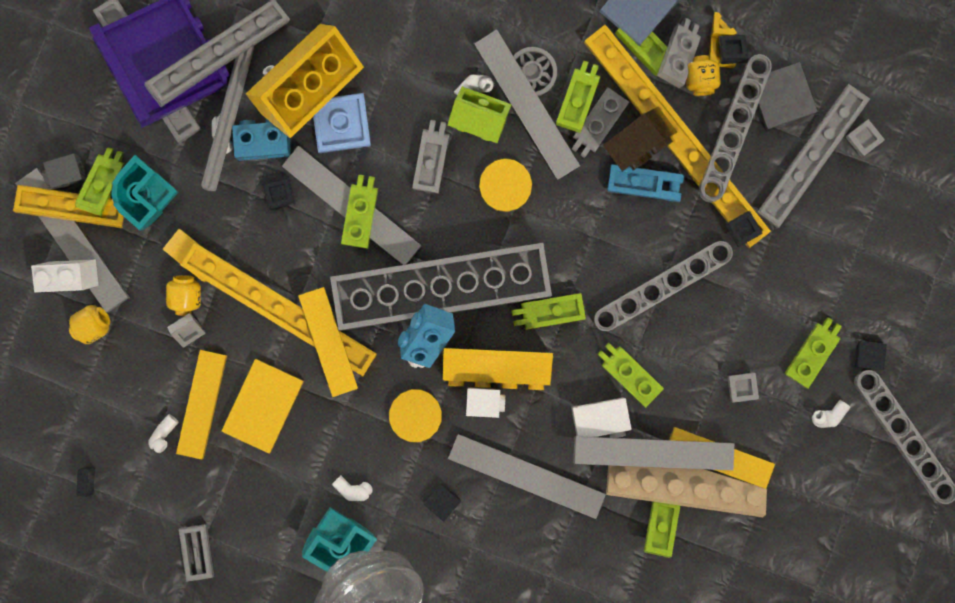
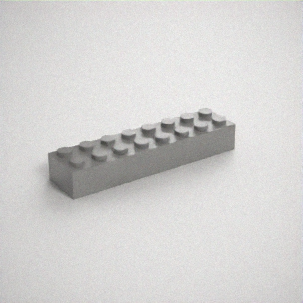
M543 243L330 277L338 330L341 331L410 320L416 312L420 311L424 304L454 313L552 296Z

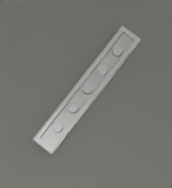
M108 0L93 10L103 27L128 16L118 0ZM187 106L162 118L179 144L201 130Z
M271 0L145 82L144 86L160 107H162L289 23L290 19L276 0Z
M496 29L474 43L557 180L580 166L579 162L499 31Z
M850 84L846 85L756 212L759 216L776 228L781 226L870 98Z
M298 146L282 167L346 218L351 188ZM375 208L370 238L401 264L407 265L421 248V245Z
M38 168L15 183L16 185L54 190L46 185L43 174ZM38 216L69 261L96 259L99 286L89 289L105 312L109 313L130 298L76 221Z
M460 434L457 435L448 457L449 460L595 519L606 495L596 489Z
M574 436L573 463L733 470L734 443Z

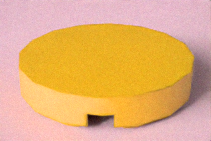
M501 159L494 161L485 168L480 178L479 188L481 196L488 206L496 211L510 212L526 203L531 194L532 181L524 165L515 160Z
M411 389L401 393L393 401L389 410V421L393 431L400 438L409 442H422L431 438L437 432L442 421V410L432 394L423 390Z

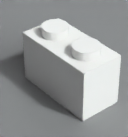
M96 259L52 261L31 266L34 292L76 291L99 286Z
M468 387L466 416L499 418V412H505V395H500V389Z
M624 397L571 407L576 436L599 437L610 434V438L626 436L625 431L632 430L626 398Z

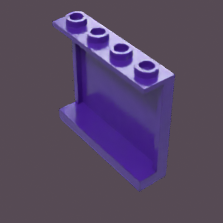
M159 0L102 28L99 23L89 27L91 37L141 128L227 87L229 73L225 65L162 107H160L144 86L145 82L210 40H205L201 33L204 31V28L198 16L193 17L189 9L192 7L189 0Z

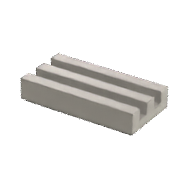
M207 524L179 528L186 582L213 578L214 570ZM197 531L201 533L206 573H203ZM187 533H191L197 571L195 575L192 573Z

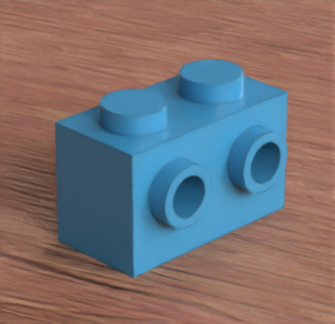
M267 119L266 123L255 124V120L239 121V125L232 126L234 156L238 161L282 158L291 155L290 138Z
M424 304L420 311L413 315L407 330L403 331L399 336L398 346L400 347L401 359L430 368L455 333L453 313Z

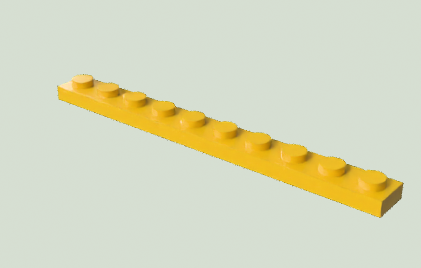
M606 25L602 26L587 38L584 44L641 115L656 107L660 108L677 131L671 137L673 142L667 146L696 184L700 186L711 157L710 154ZM714 162L715 169L718 172H723L718 164ZM729 179L723 196L717 201L712 202V204L727 222L750 210L763 233L745 243L748 248H751L771 231ZM707 183L705 193L710 197H716L719 192L718 186L715 183Z

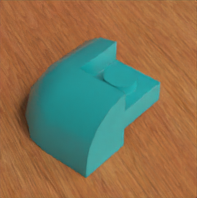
M134 155L116 175L112 182L111 195L113 205L118 212L141 231L158 219L163 213L162 210L179 192L145 161Z
M329 507L318 526L314 527L308 536L302 551V557L332 574L347 572L353 568L356 569L363 562L377 538L352 518L349 519Z

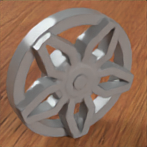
M538 47L521 49L514 55V58L517 60L520 57V62L523 65L521 69L528 81L532 83L534 90L536 82L540 86L545 87L537 91L536 94L541 96L547 93L554 85L557 77L555 60L547 51ZM529 52H536L543 56L534 61V57ZM524 54L530 59L527 63L524 62ZM548 59L545 66L542 67L540 62ZM550 63L553 69L552 78L548 73L543 72L544 70H547ZM542 76H543V77H545L550 83L542 82L540 79H541Z

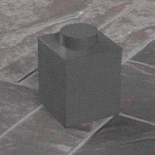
M74 153L43 162L45 170L42 171L44 181L47 186L54 190L60 191L85 183L87 179L82 158Z

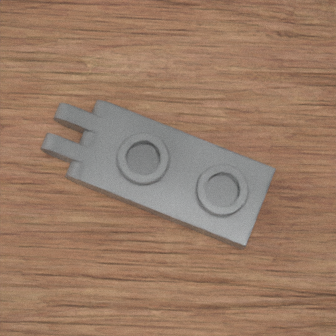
M686 17L682 20L681 24L678 23L674 27L657 74L658 77L678 88L685 85L689 73L688 64L693 62L701 38L697 34L699 25L694 22L690 29H688L691 20Z
M607 87L587 116L582 132H576L573 138L577 142L572 150L576 152L581 144L586 146L580 155L583 158L586 157L590 150L596 152L629 104V101Z
M430 120L429 130L423 129L412 189L439 194L450 134L445 133L446 122H441L439 132L434 131L436 121Z

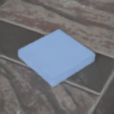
M364 93L333 97L313 116L318 153L371 146Z

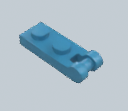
M611 164L607 192L681 202L682 194L679 193L680 184H683L684 175L637 168L634 171L628 168L622 172L618 165ZM663 181L670 182L669 191L662 190Z

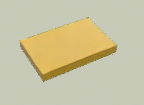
M255 359L222 432L270 454L304 381Z

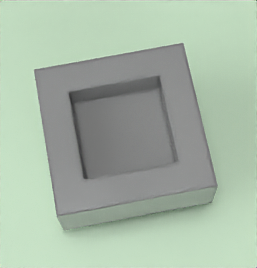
M869 119L845 136L861 157L868 154L885 140Z
M190 313L167 327L173 338L183 348L205 334L202 325Z
M756 373L727 376L732 403L759 399Z

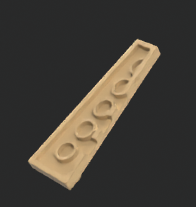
M608 465L606 495L756 517H764L766 515L767 489L704 469Z

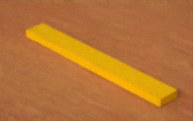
M194 242L180 264L182 267L315 347L303 308ZM339 331L352 370L364 376L377 353Z

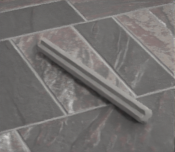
M254 46L235 58L201 184L202 188L207 191H216Z

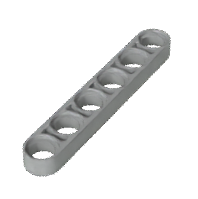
M754 55L745 65L699 186V195L706 202H715L725 193L771 72V61L765 55ZM754 61L763 62L765 65V72L763 74L753 72L751 66ZM745 85H751L755 88L756 96L749 99L743 95L742 89ZM741 109L745 111L747 119L744 123H738L733 119L734 110ZM730 133L736 136V147L730 148L724 144L723 139L726 134ZM717 158H723L727 161L728 169L726 172H718L715 169L714 162ZM707 183H715L718 186L719 192L716 197H710L705 193Z
M718 241L599 309L594 315L595 326L601 331H610L728 263L733 256L732 247L724 241ZM716 246H722L727 251V256L723 261H718L713 256V250ZM699 259L704 263V270L701 274H695L691 271L690 263L692 260ZM672 272H676L681 276L682 281L678 287H671L667 282V277ZM653 285L658 289L659 296L656 300L650 301L645 297L644 290L647 286ZM625 299H632L636 304V309L631 314H626L622 311L621 304ZM602 312H609L613 316V323L609 327H603L599 324L598 317Z
M872 370L860 371L854 379L857 391L927 492L939 503H952L955 500V484L888 387L876 372ZM866 374L871 375L874 379V385L869 390L864 389L861 385V379ZM881 396H885L889 400V408L886 411H879L876 407V401ZM896 418L902 419L905 424L904 430L900 433H895L891 428L892 421ZM912 440H916L920 445V450L915 455H910L906 450L907 444ZM927 462H931L935 467V472L930 477H925L922 473V466ZM942 484H947L950 488V494L945 499H940L937 495V489Z

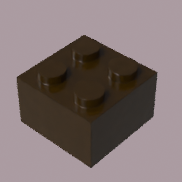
M656 107L644 113L603 146L622 172L628 168L634 171L652 158L651 152L655 155L673 142L671 137L677 131L660 108Z

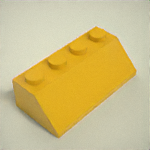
M319 24L257 82L246 95L267 120L287 137L291 138L352 80L364 66L335 26Z
M444 348L443 380L448 381V386H464V381L475 382V387L491 388V383H502L501 388L517 389L518 384H528L529 390H544V385H550L553 353Z

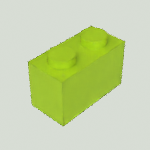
M462 86L455 99L448 126L454 127L458 131L478 136L485 141L498 143L512 104Z

